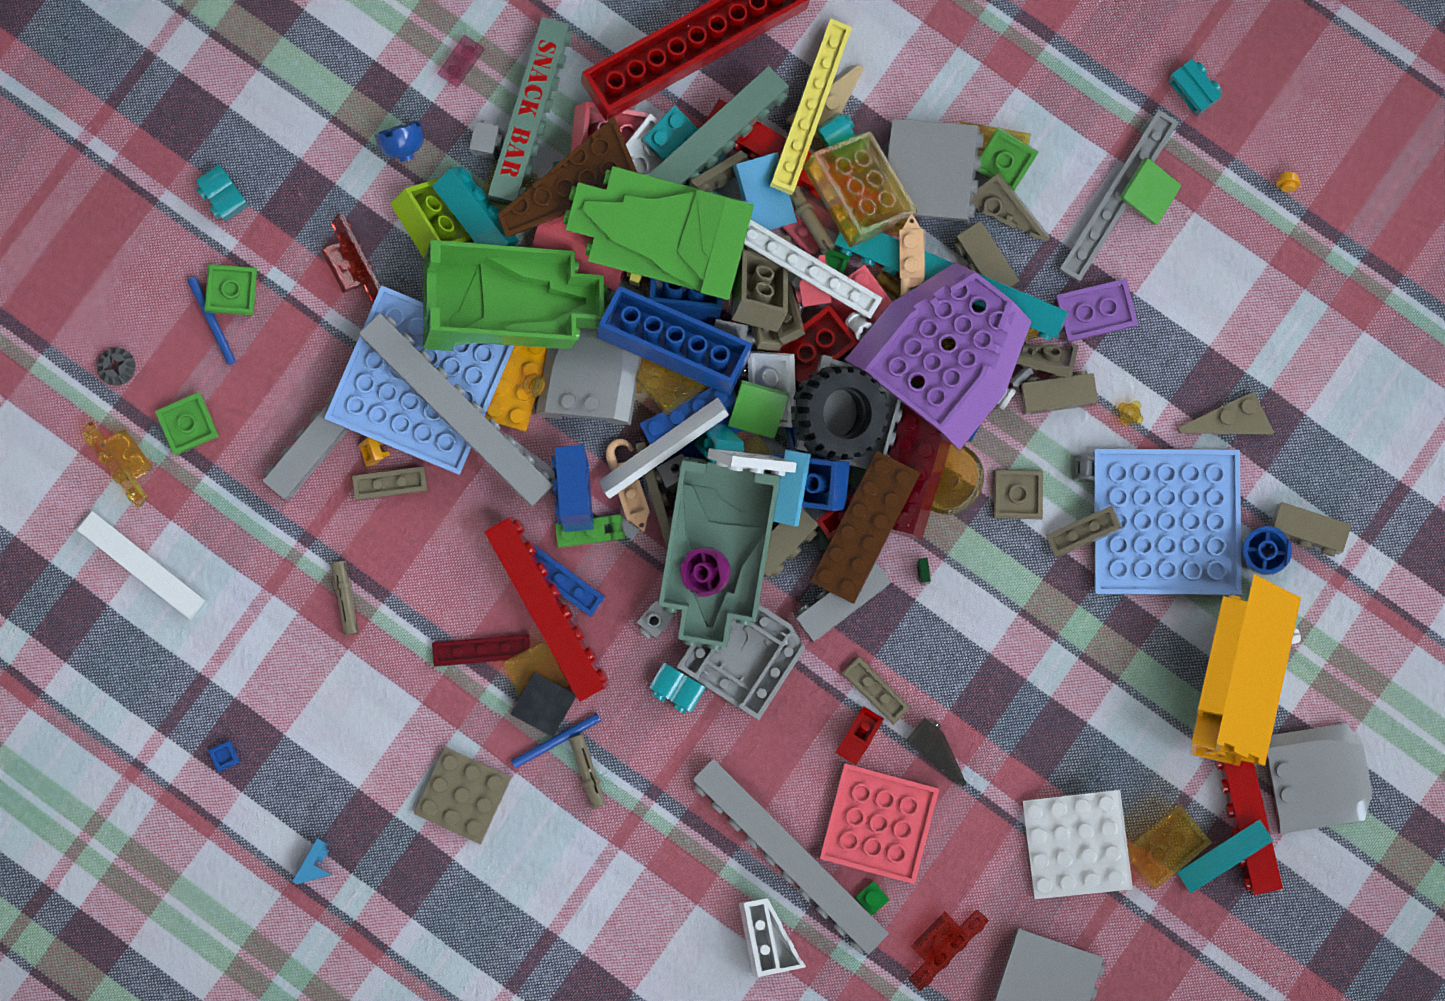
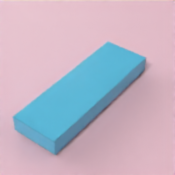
M785 449L784 459L796 462L797 465L795 473L786 472L785 476H781L774 522L794 527L799 526L811 454Z

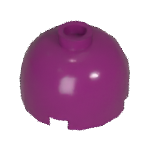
M700 547L687 553L685 561L681 563L680 571L684 586L687 589H691L696 593L694 595L699 597H709L720 592L728 584L731 576V567L727 557L713 547Z

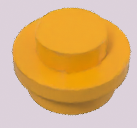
M1283 172L1279 175L1276 186L1283 192H1294L1300 188L1301 181L1298 174Z

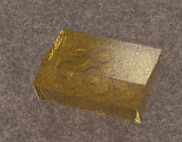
M871 131L814 152L803 165L804 170L849 247L872 239L908 219L910 214L915 215L918 212Z

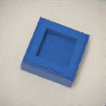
M231 740L208 750L218 773L241 763Z

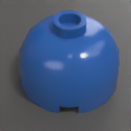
M419 120L409 122V126L401 124L375 134L374 136L380 151L389 158H399L400 162L413 159V153L420 150L424 141L423 129Z
M1272 526L1259 527L1250 532L1245 538L1242 546V558L1246 566L1253 572L1261 575H1273L1283 570L1290 562L1292 556L1290 540L1278 528Z

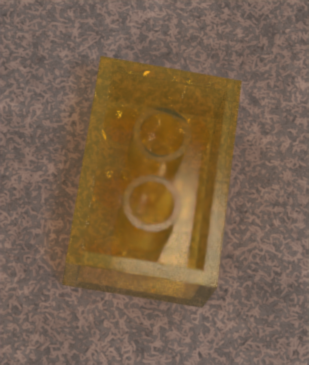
M1175 804L1127 845L1129 862L1149 888L1156 890L1212 842L1180 804Z

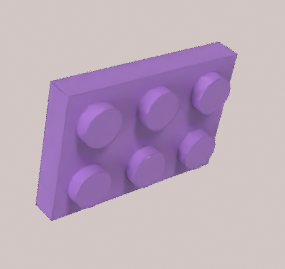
M1126 279L1059 294L1055 297L1057 306L1069 312L1063 325L1067 343L1138 326Z

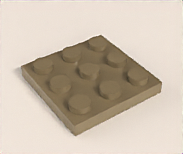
M445 747L414 814L481 845L512 777Z

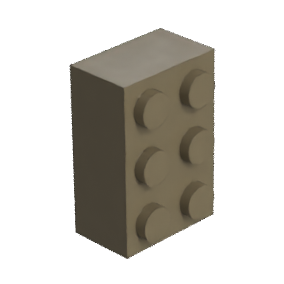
M742 250L732 288V320L778 332L788 313V270L762 254Z

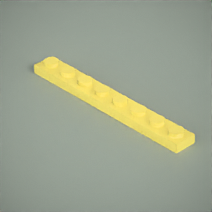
M831 18L828 21L770 183L772 188L790 195L794 193L852 29L849 25Z

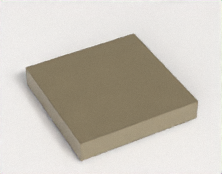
M994 470L993 519L1042 520L1043 471Z

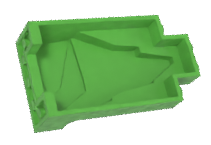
M612 166V170L606 171L603 184L607 185V189L578 182L577 187L572 186L569 200L573 201L571 210H566L563 224H567L566 230L594 237L593 241H588L585 255L589 256V262L701 291L700 293L729 300L754 203Z
M430 240L423 260V349L452 351L454 346L471 343L572 349L575 342L579 341L580 328L598 329V325L608 308L604 306V299L607 298L608 292L607 284H604V275L578 273L579 261L575 260V251Z

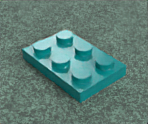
M674 105L641 141L663 162L690 138L698 128ZM723 153L717 157L719 160L714 166L725 157ZM705 168V169L700 173V175L703 174L704 172L708 171L709 169Z

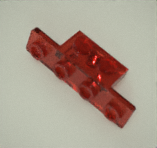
M343 213L337 214L332 221V226L341 242L325 247L322 253L343 293L364 286L374 304L382 283L377 280L371 262L367 261L360 241L356 240L352 232L350 222L345 219Z
M975 910L959 926L944 911L910 946L925 962L909 978V981L919 991L927 987L933 978L949 965L957 953L964 950L968 942L984 929L989 920L980 911Z

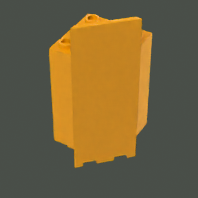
M1256 574L1253 575L1248 601H1244L1242 597L1236 595L1223 596L1191 743L1192 756L1240 766L1241 761L1263 766L1266 764L1301 597Z

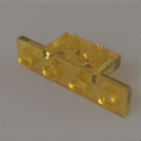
M88 422L82 432L85 442L93 447L100 462L111 471L114 481L122 486L129 501L134 503L137 508H140L148 497L135 479L151 471L153 468L152 464L125 429L105 439L93 422Z

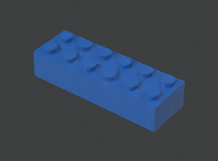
M621 286L616 290L598 325L597 338L731 396L750 357L752 343Z

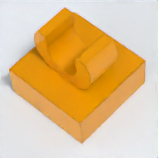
M370 438L365 439L359 444L366 467L376 465L390 454L389 451H381L380 446L383 445L382 443Z

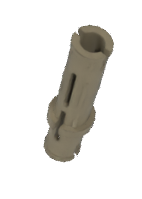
M796 186L794 191L797 197H795L794 193L790 195L791 202L796 208L795 213L798 217L802 218L820 248L821 253H828L829 251L824 243L826 242L830 250L835 248V244L814 213L812 203H808L800 186Z
M346 561L331 563L335 584L333 585V590L336 591L343 634L359 633L351 594L352 582H349Z
M584 734L570 738L569 742L571 743L583 780L581 785L583 789H586L591 809L606 805L599 785L601 780L596 776Z

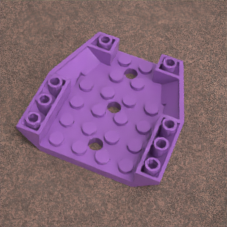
M955 262L890 303L845 361L851 366L859 368L860 371H866L871 374L873 380H877L882 387L940 431V435L960 450L1005 395L1032 321L1014 301L983 277ZM977 300L983 301L986 309L981 313L975 312L972 309L973 302ZM946 338H951L956 346L953 350L947 351L942 348L941 342ZM915 376H921L925 381L924 386L920 389L912 387L910 383L911 379Z

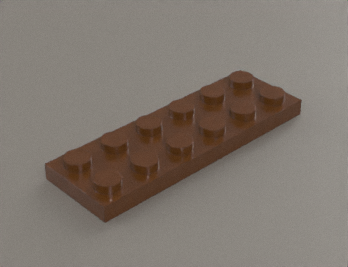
M876 451L810 582L855 604L921 473Z

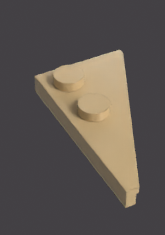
M856 66L832 84L817 126L837 113L842 114L864 70L863 66ZM796 112L787 118L786 123L792 125ZM815 131L814 136L819 138L817 132Z

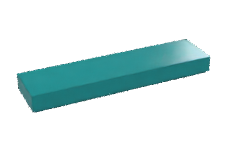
M1258 820L1177 873L1189 892L1193 893L1274 840L1261 820Z

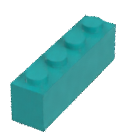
M462 166L450 168L432 186L475 243L514 246L519 241L515 235L509 238L506 237L498 217L500 211L488 201L485 191L475 184L471 173Z

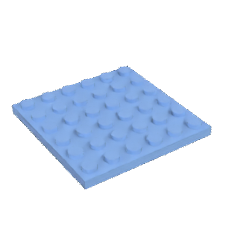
M381 285L363 329L379 313L384 317L389 315L397 323L395 328L401 334L406 332L415 341L413 346L420 351L423 349V302ZM359 336L324 419L460 476L471 447ZM471 343L454 346L452 351L423 349L432 358L430 363L436 369L440 366L449 375L447 380L453 386L457 383L467 393L464 397L470 403L475 401L484 410L482 415L485 417L514 346Z
M1093 450V456H1095L1093 461L1094 513L1112 505L1115 507L1123 529L1094 541V594L1242 595L1240 450Z

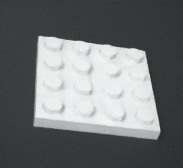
M1120 790L1023 801L1035 899L1133 889Z

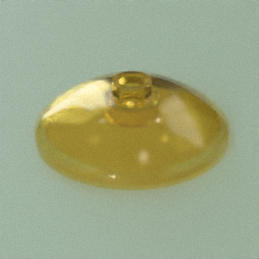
M950 444L931 511L942 515L956 514L968 508L979 496L984 482L983 465L979 457L966 446L958 450ZM958 480L957 486L953 487V483Z

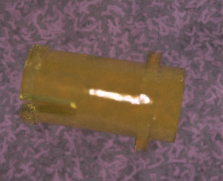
M882 270L876 278L877 282L884 290L897 299L901 294V283L888 275V272L885 273Z

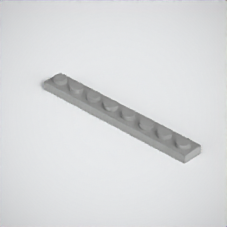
M1160 110L1157 111L1060 267V272L1080 283L1128 205L1119 198L1144 158H1149L1155 162L1179 122Z

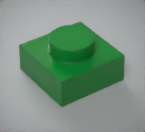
M828 249L829 252L825 253L827 265L844 275L850 256Z
M874 881L855 897L871 916L890 900Z

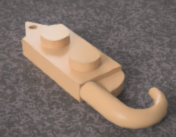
M910 214L903 229L899 230L901 296L908 293L910 288L919 286L925 280V230L921 229L913 214Z
M615 439L607 446L606 459L611 472L623 464L617 462L615 456L616 447L623 445L629 451L634 450L631 443L625 439ZM637 479L620 491L618 495L627 521H631L642 532H645L650 511L640 481Z

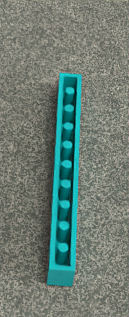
M845 218L835 241V245L840 247L839 252L852 257L853 253L862 256L860 261L872 266L877 262L884 265L883 271L896 275L897 271L900 272V242L898 239ZM925 251L924 282L953 263ZM979 274L1014 301L1032 321L1029 329L1032 328L1039 331L1037 336L1051 341L1052 337L1058 339L1069 314L1068 311ZM977 300L973 302L972 308L983 312L986 309V305L983 301Z

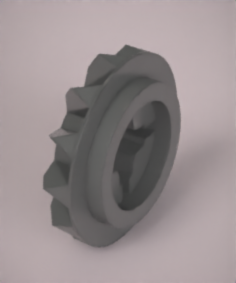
M119 347L107 348L103 354H100L99 360L96 363L99 377L105 383L113 386L125 384L132 378L135 372L133 356L127 350ZM111 358L117 363L122 362V365L118 367L120 375L113 369L109 370V367L112 366Z

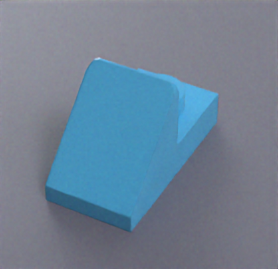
M321 838L316 839L292 882L301 884L333 875L317 865L318 862L322 863L329 852L327 849L328 842Z

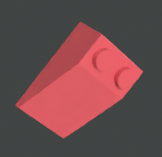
M584 102L575 105L571 152L608 122L605 121L594 103ZM627 109L615 116L625 143L650 113Z

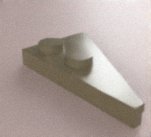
M999 172L978 187L977 195L973 194L972 203H975V208L983 211V214L993 216L1008 226L1025 231L1033 238L1041 239L1045 242L1049 240L1050 236Z
M1056 344L1046 346L1023 345L1016 364L1027 366L1034 370L1053 373L1059 377L1071 378L1079 345L1071 344L1070 349H1059Z
M1254 392L1177 428L1179 433L1270 436L1275 433Z

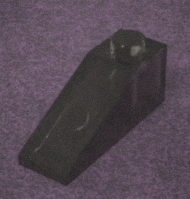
M924 717L905 742L961 788L964 787L966 781L944 733L940 730L942 726L932 717L929 720Z

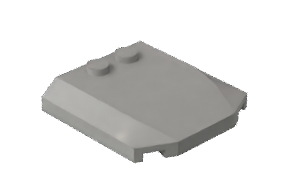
M580 328L579 341L575 342L572 349L547 348L536 415L538 417L561 419L562 416L605 420L607 423L631 425L642 357L597 338L598 329Z
M759 604L756 622H751V625L738 624L736 619H732L727 647H722V650L707 648V644L704 643L690 646L677 668L759 721L804 652L805 647L791 624Z
M1347 723L1272 735L1266 761L1276 808L1274 812L1278 834L1365 820L1372 797V789L1363 744Z

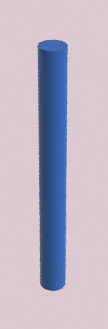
M189 278L187 282L227 365L236 363L237 361L214 314L205 312L206 297L197 278Z
M593 714L512 759L511 762L515 769L601 722L598 714Z

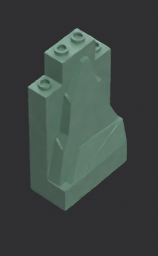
M686 456L683 458L658 605L664 607L663 610L667 612L678 613V609L683 610L678 639L683 640V644L697 646L698 643L707 644V648L722 650V647H727L732 619H736V623L751 625V622H756L781 475H774L768 471H764V474L750 472L749 469L734 471L729 470L728 467L717 466L716 463H712L710 460ZM700 547H713L721 551L727 557L731 567V576L728 584L723 590L709 597L694 595L696 593L691 589H687L681 578L680 567L681 563L685 561L687 553Z

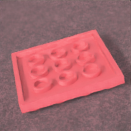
M844 763L819 859L915 884L939 788Z

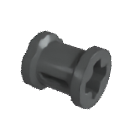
M1076 455L1073 457V461H1075L1073 481H1094L1092 462L1095 460V456Z

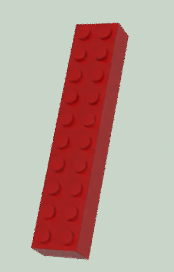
M711 0L582 72L581 83L605 121H608L613 116H617L805 11L810 0Z

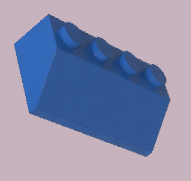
M710 388L640 423L649 443L652 444L710 402L719 398L729 415L717 424L729 427L728 421L736 400L733 392L729 396ZM729 427L735 434L744 431L737 428ZM696 439L664 460L660 465L680 454L692 457L700 453L694 446Z

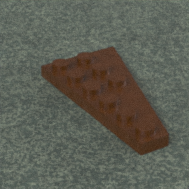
M615 116L610 118L606 124L599 130H596L586 141L576 147L549 170L546 175L536 181L532 187L498 214L507 238L565 215L566 210H571L573 201L569 200L572 186L577 187L578 182L607 189V185L603 183L606 171L612 170V166L637 172Z

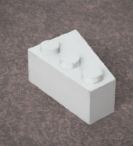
M768 898L739 903L753 977L806 967L796 952L792 941L786 934Z

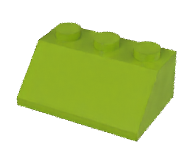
M438 179L405 188L390 203L423 258L427 252L430 240L469 243L473 240L432 187Z

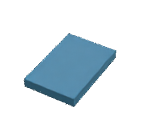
M778 152L733 165L742 200L754 203L751 220L768 230L797 222L790 195L770 187L779 161Z

